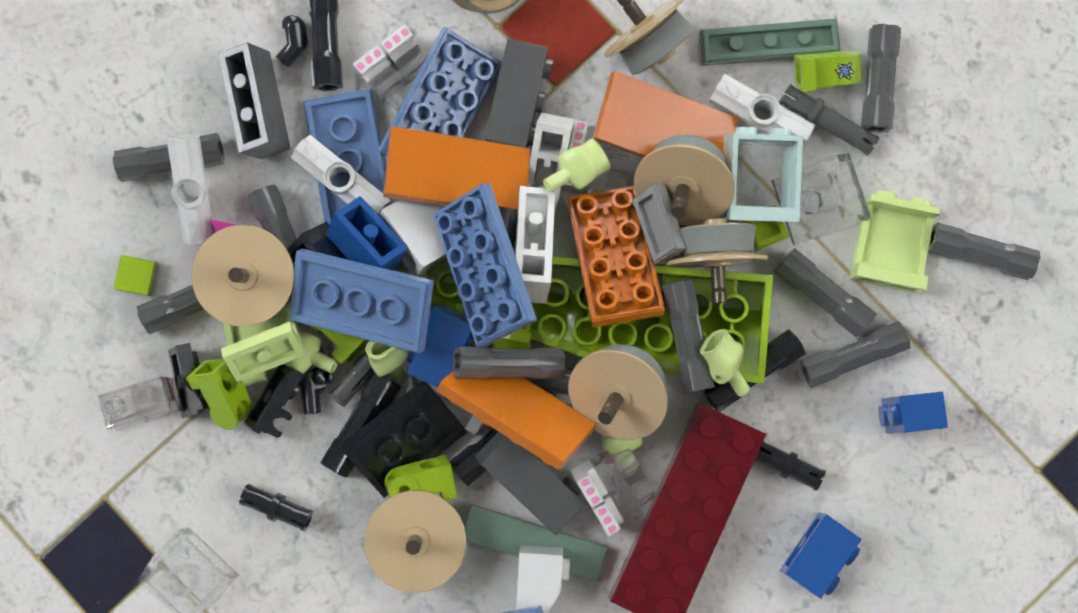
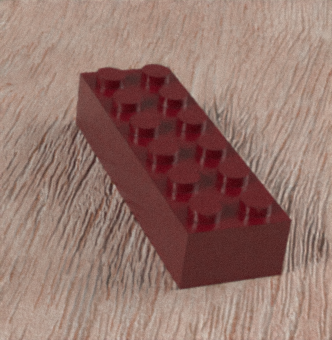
M702 403L696 404L608 596L610 602L633 613H686L765 439L766 433Z

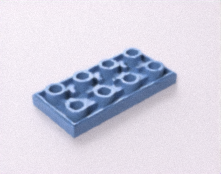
M442 27L391 126L464 138L497 76L502 62L449 28ZM391 126L378 148V151L386 156Z
M482 183L435 212L433 216L476 347H487L537 321L491 184Z

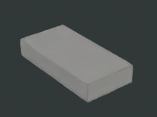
M655 183L632 200L654 264H665L687 249L677 218L671 214L672 204L665 184Z

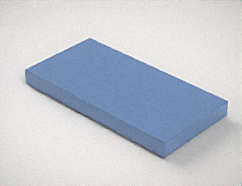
M371 88L303 101L309 135L313 136L342 161L350 164L358 174L384 194L386 164L384 154L378 151L382 142ZM345 172L337 174L333 185L340 188L346 186L350 181V174ZM317 180L324 222L327 221L330 225L333 214L347 204Z
M300 249L296 251L294 284L289 320L421 353L425 350L434 280Z

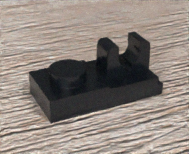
M190 343L176 345L169 349L168 354L182 419L198 414V411L210 409L206 400L200 398V389L192 390L186 379L200 365L196 351H192Z
M285 364L279 365L246 418L245 423L258 434L262 431L280 438L283 433L274 427L273 421L275 418L280 417L291 421L292 415L283 409L282 406H285L287 401L293 399L298 393L301 384L300 380L303 376Z

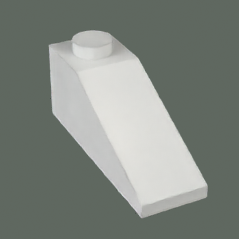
M546 113L540 114L536 123L529 163L528 187L545 188L543 180L561 170L558 157L569 150L575 119ZM562 186L555 190L554 224Z
M520 186L514 254L530 301L546 304L552 275L555 190L549 192L546 188Z
M520 546L516 610L541 605L543 613L550 611L561 592V580L569 581L570 559L563 558L564 547Z

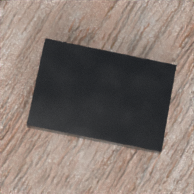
M422 380L343 442L340 448L382 497L385 498L389 495L385 487V478L391 469L436 457L467 433V431L432 387Z

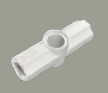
M726 74L723 75L709 100L710 103L744 121L747 127L757 128V132L770 135L771 128L791 129V136H803V146L815 127L811 122L779 105L777 99L773 96L759 94ZM753 108H765L769 112L770 118L767 120L758 119L754 114Z
M182 135L168 138L167 145L174 182L172 197L178 206L183 242L190 245L203 244L215 231L214 226L210 222V220H213L209 199L211 184L205 174L200 136ZM184 183L195 184L198 187L199 196H189L185 192Z
M309 135L302 139L295 148L291 159L346 204L361 196L378 215L382 209L391 205L392 200L383 197L381 191L313 136ZM342 172L350 174V181L346 186L340 188L333 185L337 174Z

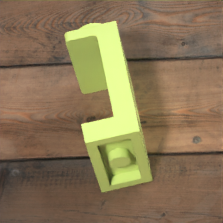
M876 191V194H871L864 199L849 280L915 294L926 291L929 276H925L924 272L934 219L940 215L941 208L931 206V201L923 198H910V201L897 199V194L889 191Z
M290 297L285 306L274 317L263 323L253 326H233L223 323L227 346L221 348L222 357L237 382L305 356L298 323L289 320Z

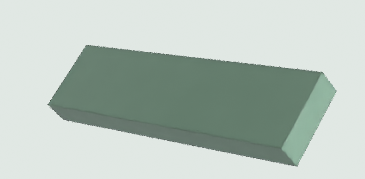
M837 18L701 29L699 33L702 66L794 59V55L840 51Z
M473 504L471 505L465 525L466 541L519 557L521 545L564 547L563 558L570 559L569 573L596 582L598 581L607 551V546L563 532H559L555 536L547 527Z

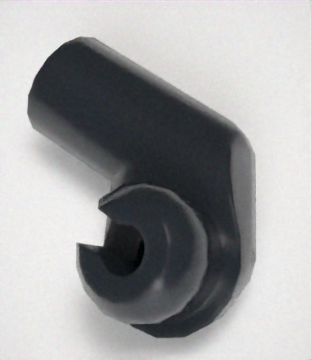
M288 15L282 20V28L285 29L287 44L275 56L287 68L308 45L306 24L302 18L294 15Z
M314 367L302 380L300 389L304 415L321 413L319 395L333 381L334 372L331 374L323 369Z

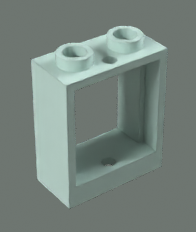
M735 127V133L724 135L723 155L726 159L727 167L732 173L735 191L731 205L721 215L722 219L799 222L803 136H791V129L771 128L770 135L757 134V128ZM738 144L783 146L780 207L736 206Z

